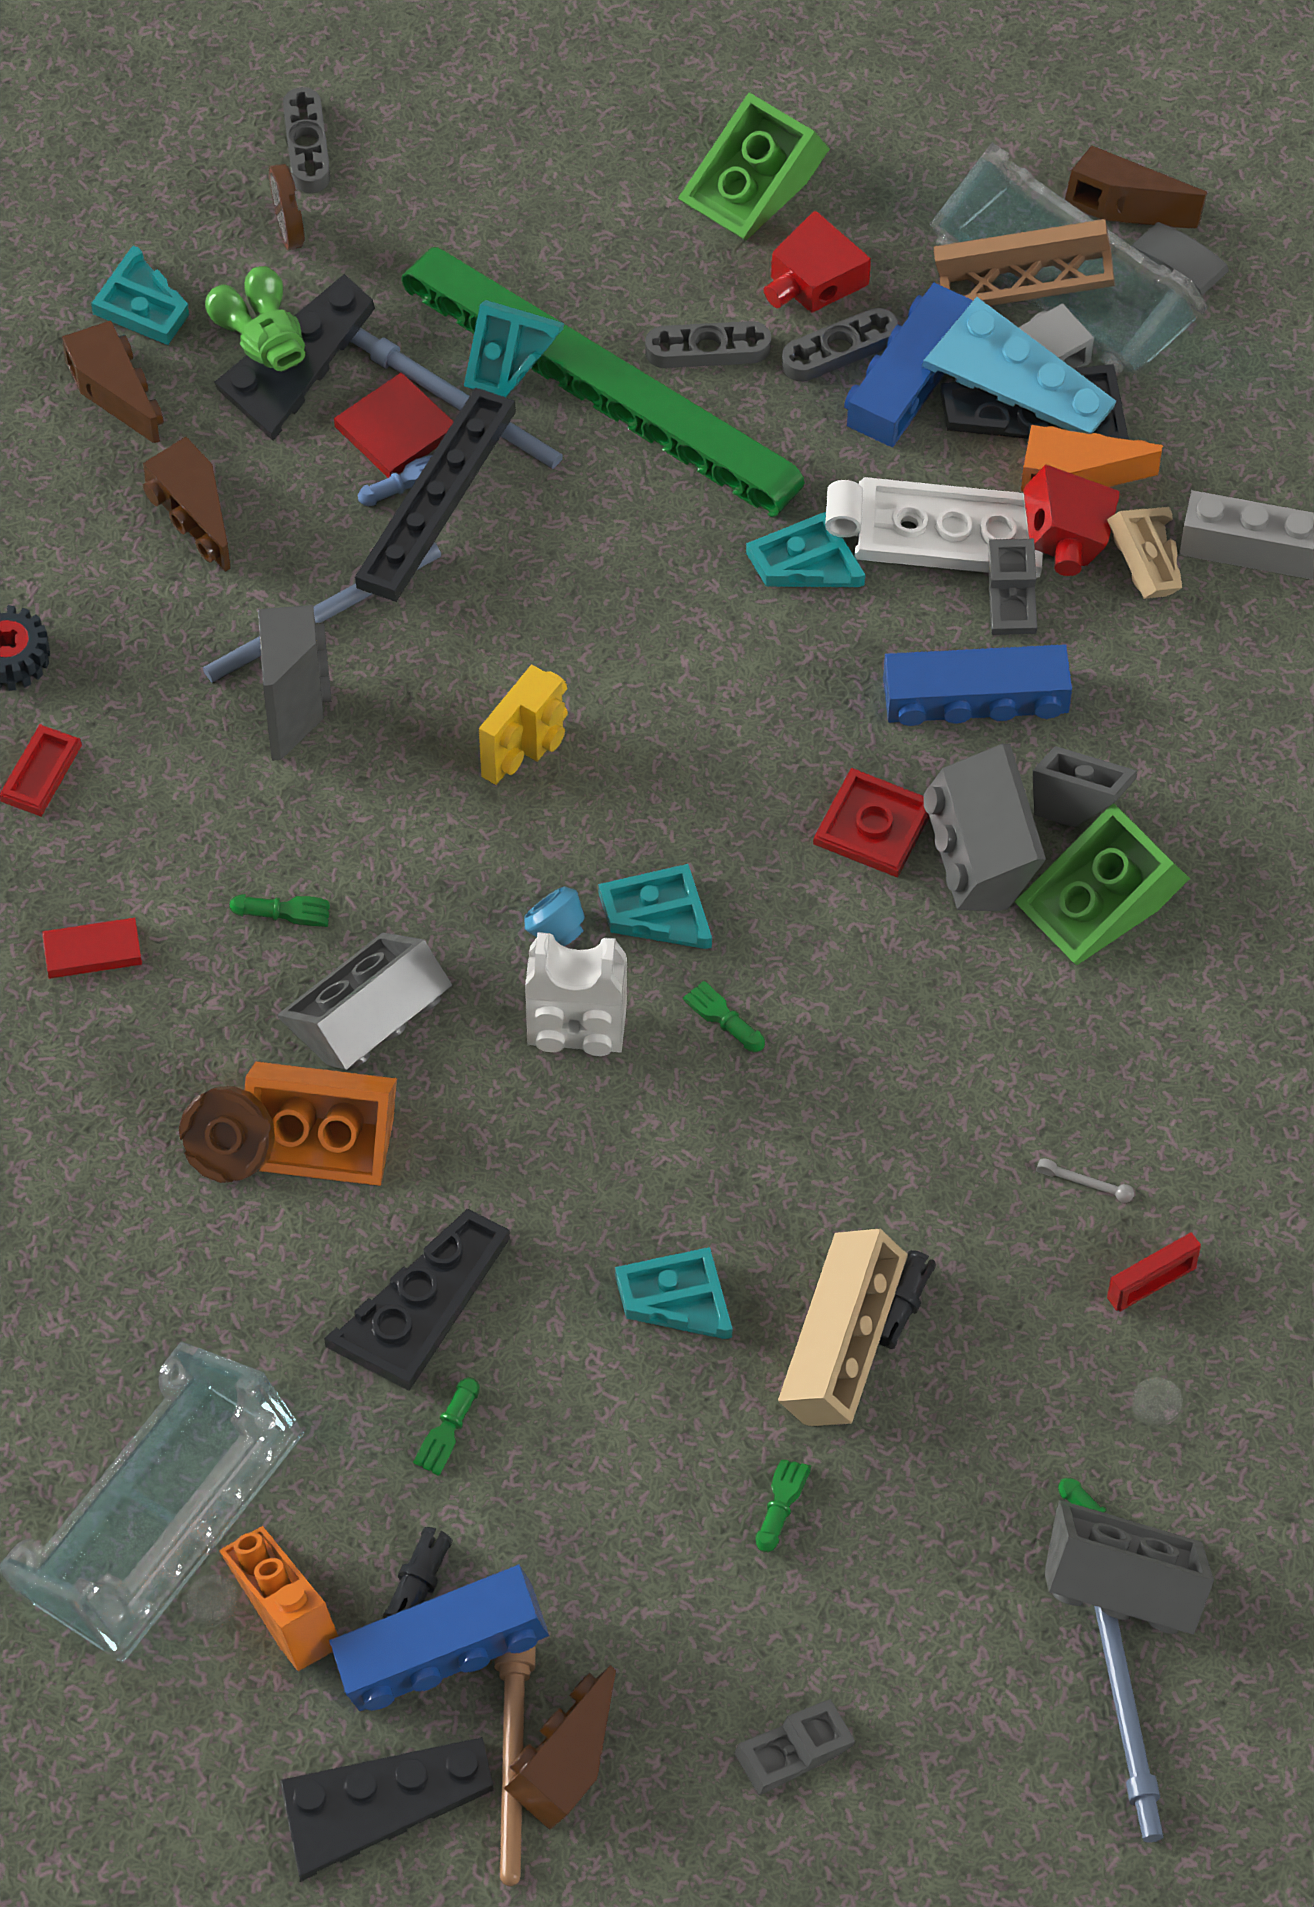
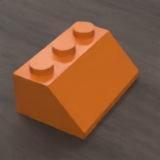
M255 1062L246 1075L245 1090L251 1092L265 1105L273 1120L275 1134L271 1156L259 1171L381 1186L394 1120L397 1078Z

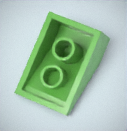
M749 92L678 199L747 241L807 184L830 149L815 131Z
M1112 804L1015 903L1075 965H1078L1156 913L1190 878L1120 808Z

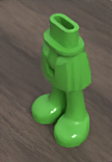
M258 266L253 268L245 278L246 297L250 307L257 315L254 319L251 318L242 297L233 287L218 285L209 292L205 307L211 320L226 330L241 333L240 346L252 360L264 364L266 367L274 368L277 371H283L303 361L305 358V344L302 339L300 324L297 317L292 316L290 312H286L284 309L279 310L283 297L282 279L273 269L267 266Z

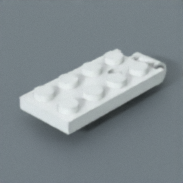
M863 477L859 484L850 480L835 481L829 485L827 490L826 530L837 537L859 536V542L854 552L856 560L989 573V539H1029L1024 493ZM905 521L913 522L917 526V528L908 529L903 527L901 523ZM1035 550L1036 577L1040 578L1043 552Z

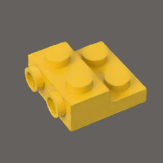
M531 664L479 727L481 777L497 785L506 773L513 775L518 770L524 755L538 762L547 750L553 752L558 748L565 735L563 720L568 715L565 704L562 702V695L567 690V684L559 675L550 671L545 672Z

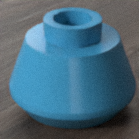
M564 886L543 898L525 915V930L537 937L539 932L550 933L562 946L571 943L584 931L580 924L584 921L585 915L578 892L575 889Z

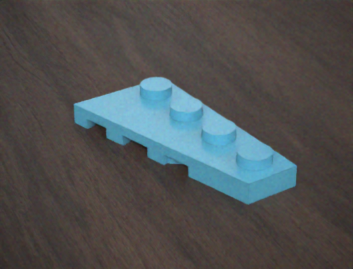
M978 297L973 300L924 359L922 367L936 373L939 370L957 378L956 382L973 389L975 386L998 396L997 400L1014 407L1016 404L1035 412L1036 417L1068 431L1093 433L1116 404L1115 399Z

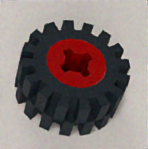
M7 605V613L0 612V691L3 683H7L9 691L17 690L16 682L21 681L24 688L32 685L30 676L32 675L39 680L43 675L42 668L47 669L50 663L48 657L50 656V648L45 625L41 624V619L36 614L31 618L30 610L22 608L20 613L17 614L15 606ZM12 644V645H15V647L12 648L11 646H4V645Z

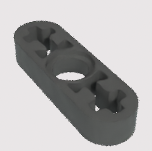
M298 87L290 90L283 99L291 174L297 189L306 193H315L326 188L330 182L320 96L315 90L307 87ZM299 104H306L308 119L300 120ZM304 135H311L318 139L311 146H300L295 142ZM305 160H313L314 176H307Z
M873 308L793 340L783 349L782 370L792 380L808 381L885 350L891 332L898 325V320L887 309ZM876 325L879 329L886 328L885 333H880L877 329L871 330V326ZM861 337H864V342H860ZM842 339L849 342L852 347L847 351L837 352L832 350L828 344L833 340ZM816 347L820 348L819 352H816ZM800 356L803 360L809 359V363L804 365L800 360L794 361V357Z
M756 321L659 326L652 329L645 339V355L647 360L652 365L660 368L752 364L766 359L771 350V333L764 324ZM728 338H732L733 349H728ZM746 338H755L757 346L749 347ZM710 339L716 341L720 347L715 351L705 352L696 345L702 340ZM689 340V351H684L683 341ZM660 343H668L670 351H661Z

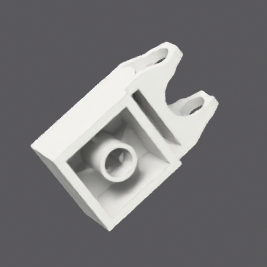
M539 932L537 938L530 946L525 984L527 1045H534L545 1052H558L563 1048L583 1049L586 1053L594 1056H605L610 1052H622L627 1007V957L616 941V938H603L595 948L576 950L560 945L550 933Z

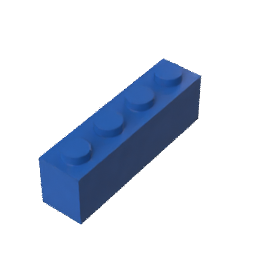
M934 282L924 296L918 295L910 307L906 322L903 326H895L889 336L886 350L881 356L876 354L872 358L866 371V378L861 385L855 384L850 389L844 403V408L848 409L847 427L892 448L945 374L939 370L935 373L922 367L924 359L973 300Z
M1066 644L885 654L883 681L888 723L900 722L906 726H915L928 720H946L949 723L957 724L966 722L970 718L991 717L996 721H1007L1015 716L1036 715L1039 718L1050 719L1062 713H1069L1072 685Z
M516 1565L329 1641L345 1693L359 1711H363L366 1709L379 1710L385 1708L394 1701V1698L414 1690H430L438 1686L442 1679L461 1671L474 1672L480 1670L491 1659L507 1652H525L533 1648L537 1641L549 1637V1633L532 1583L521 1566Z

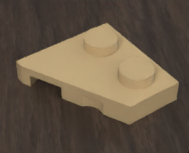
M1170 507L1119 511L1107 519L1113 531L1114 542L1123 553L1132 572V581L1144 599L1166 597L1182 588L1181 574L1176 561L1178 557L1176 541L1172 539L1167 541L1165 524L1173 520Z

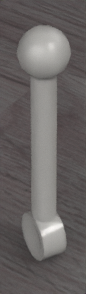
M1040 1159L1036 1168L1038 1173L1051 1177L1057 1176L1115 1195L1121 1203L1130 1202L1134 1197V1190L1128 1184L1115 1186L1058 1167L1055 1162L1049 1159Z

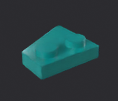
M134 245L91 303L93 315L108 321L111 320L115 324L166 345H169L189 316L188 303L176 290H172L168 286L167 279L158 269L154 271L144 260L143 252Z
M485 300L479 307L464 387L475 389L476 387L507 397L561 333L564 323Z
M826 512L746 543V554L766 587H861L865 585V573L844 539L834 536L826 530Z
M689 864L598 884V894L611 933L702 949L712 948V935Z
M710 1247L615 1267V1278L626 1319L721 1339L732 1338L733 1329Z

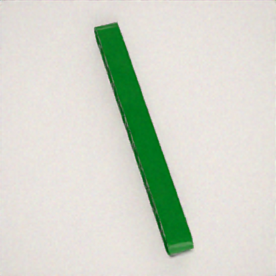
M438 247L429 248L401 277L402 285L409 295L413 296L416 294L424 299L422 303L445 317L449 314L456 318L457 321L455 323L473 334L480 304L485 300L559 321ZM565 324L561 333L531 368V370L547 380L551 377L560 382L557 386L583 401L586 398L594 403L593 408L612 420L625 422L629 425L627 429L651 444L655 441L664 446L661 450L682 463L688 465L690 462L698 467L697 472L721 487L724 484L734 490L732 492L734 495L758 509L761 506L768 510L769 513L767 515L770 517L777 516L804 487L805 481L802 473L790 461Z

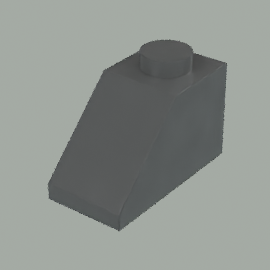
M1055 746L1032 770L1034 815L1059 824L1076 827L1114 804L1136 780L1137 770Z

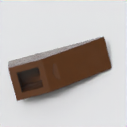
M1091 145L1071 170L1064 205L1098 219H1105L1106 221L1155 225L1159 222L1169 227L1197 228L1200 224L1208 192Z
M110 320L62 336L65 360L80 393L152 443L160 442L158 425L164 424L162 412L156 399L148 400L145 392H148L149 389L142 368L140 366L133 368L130 360H133V353L126 335L118 336Z
M184 437L143 463L146 481L143 484V489L148 499L155 506L162 504L169 511L173 525L181 534L184 535L188 532L196 540L197 549L202 557L209 563L215 560L226 572L231 569L213 465L187 437Z
M611 1665L596 1678L589 1672L569 1694L576 1701L566 1713L559 1708L541 1727L539 1731L546 1737L536 1749L531 1744L527 1745L509 1766L516 1774L506 1784L504 1789L549 1830L570 1813L597 1780L616 1670Z

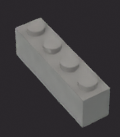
M1191 490L1179 555L1314 580V513Z

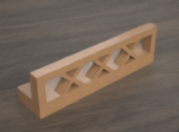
M1105 219L934 247L935 263L940 277V285L951 290L950 282L968 279L977 286L969 295L964 296L971 300L978 297L989 306L1115 286L1111 242ZM1103 258L1104 273L1085 276L1077 271L1086 260ZM1054 266L1062 271L1055 281L1043 283L1035 278V275L1043 267ZM1012 273L1020 278L1012 288L1000 290L992 285L1000 274Z

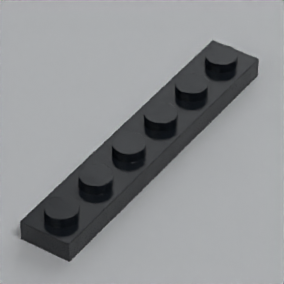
M475 387L355 576L357 589L397 602L515 415V400Z

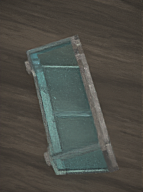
M992 142L929 225L938 235L935 243L941 246L1095 220L1034 179L1032 174L1024 167L1021 169L1015 163H1010L1008 160L1010 158L1009 153ZM1108 230L1115 286L1030 299L1029 301L1043 311H1049L1063 303L1094 337L1093 346L1103 353L1099 359L1105 365L1114 364L1115 372L1118 374L1125 368L1136 376L1199 319L1207 310L1208 305L1189 278L1176 269L1171 272L1165 265L1159 266ZM1103 258L1086 260L1077 271L1085 276L1104 273ZM1054 266L1043 267L1035 275V278L1043 283L1055 281L1062 271ZM1012 273L1000 274L997 279L1010 288L1020 279Z
M182 1341L166 1359L159 1372V1389L165 1399L44 1547L40 1542L33 1539L23 1540L16 1544L0 1563L1 1574L18 1596L122 1663L136 1648L305 1434L262 1371Z

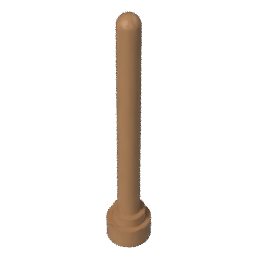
M535 1646L525 1652H507L496 1657L494 1666L499 1671V1678L504 1681L500 1880L506 1886L516 1885L521 1877L522 1805L504 1787L516 1774L509 1766L523 1751L525 1681L530 1679V1672L535 1670Z

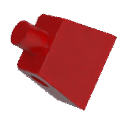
M814 211L774 250L771 262V278L774 281L764 287L765 297L773 307L778 309L795 298L809 312L813 313L866 287L870 283L871 258L822 215Z
M1047 464L1024 487V500L1029 539L1034 538L1035 550L1055 557L1054 569L1058 574L1062 576L1079 574L1082 566H1087L1106 547L1111 533V527L1107 519L1115 515L1120 491Z

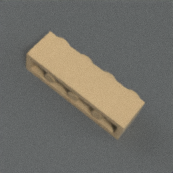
M881 1229L834 1234L778 1399L781 1405L805 1425L821 1426L852 1424L908 1256Z

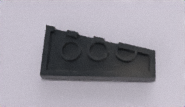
M345 274L342 275L294 315L300 324L302 339L305 344V358L303 361L283 371H277L274 368L266 367L264 364L252 360L246 355L215 381L217 390L274 441L281 433V426L290 414H296L304 404V396L316 380L321 381L329 371V363L336 353L347 347L375 310L373 299Z
M1114 364L1073 368L1116 400L1114 408L1093 433L1129 440ZM958 382L941 384V399L946 426L949 431L1029 439L1031 425L1053 426L1065 430L1036 417L1035 412L1016 404L1014 407L997 400L998 396L975 386L972 389Z
M467 1208L423 1248L424 1253L408 1268L403 1266L392 1276L390 1284L372 1300L368 1298L354 1311L355 1316L340 1329L336 1327L324 1338L325 1347L410 1391L509 1241V1229Z
M483 1737L281 1779V1789L300 1882L304 1881L339 1861L342 1863L360 1854V1851L387 1838L390 1840L407 1832L408 1828L427 1819L437 1818L494 1791Z

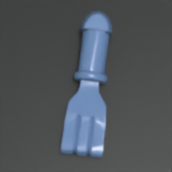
M425 456L407 464L400 475L393 473L387 479L370 486H363L358 493L359 502L364 506H374L380 500L397 493L402 494L406 489L412 488L431 456Z

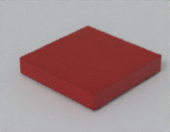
M401 372L334 418V427L389 478L393 473L400 474L403 472L407 464L425 457L435 450L454 421Z
M851 768L813 838V844L898 878L930 817L924 808V796Z

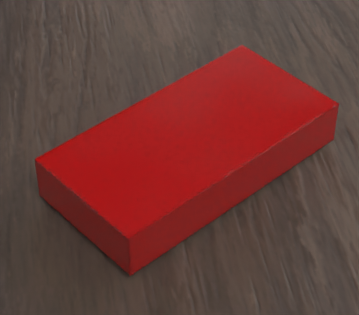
M39 724L2 788L0 802L42 817L82 746L81 739Z
M135 917L42 931L49 979L142 965Z
M1190 1232L1110 1278L1107 1299L1116 1311L1119 1310L1121 1312L1193 1271L1197 1267L1201 1244L1193 1233Z

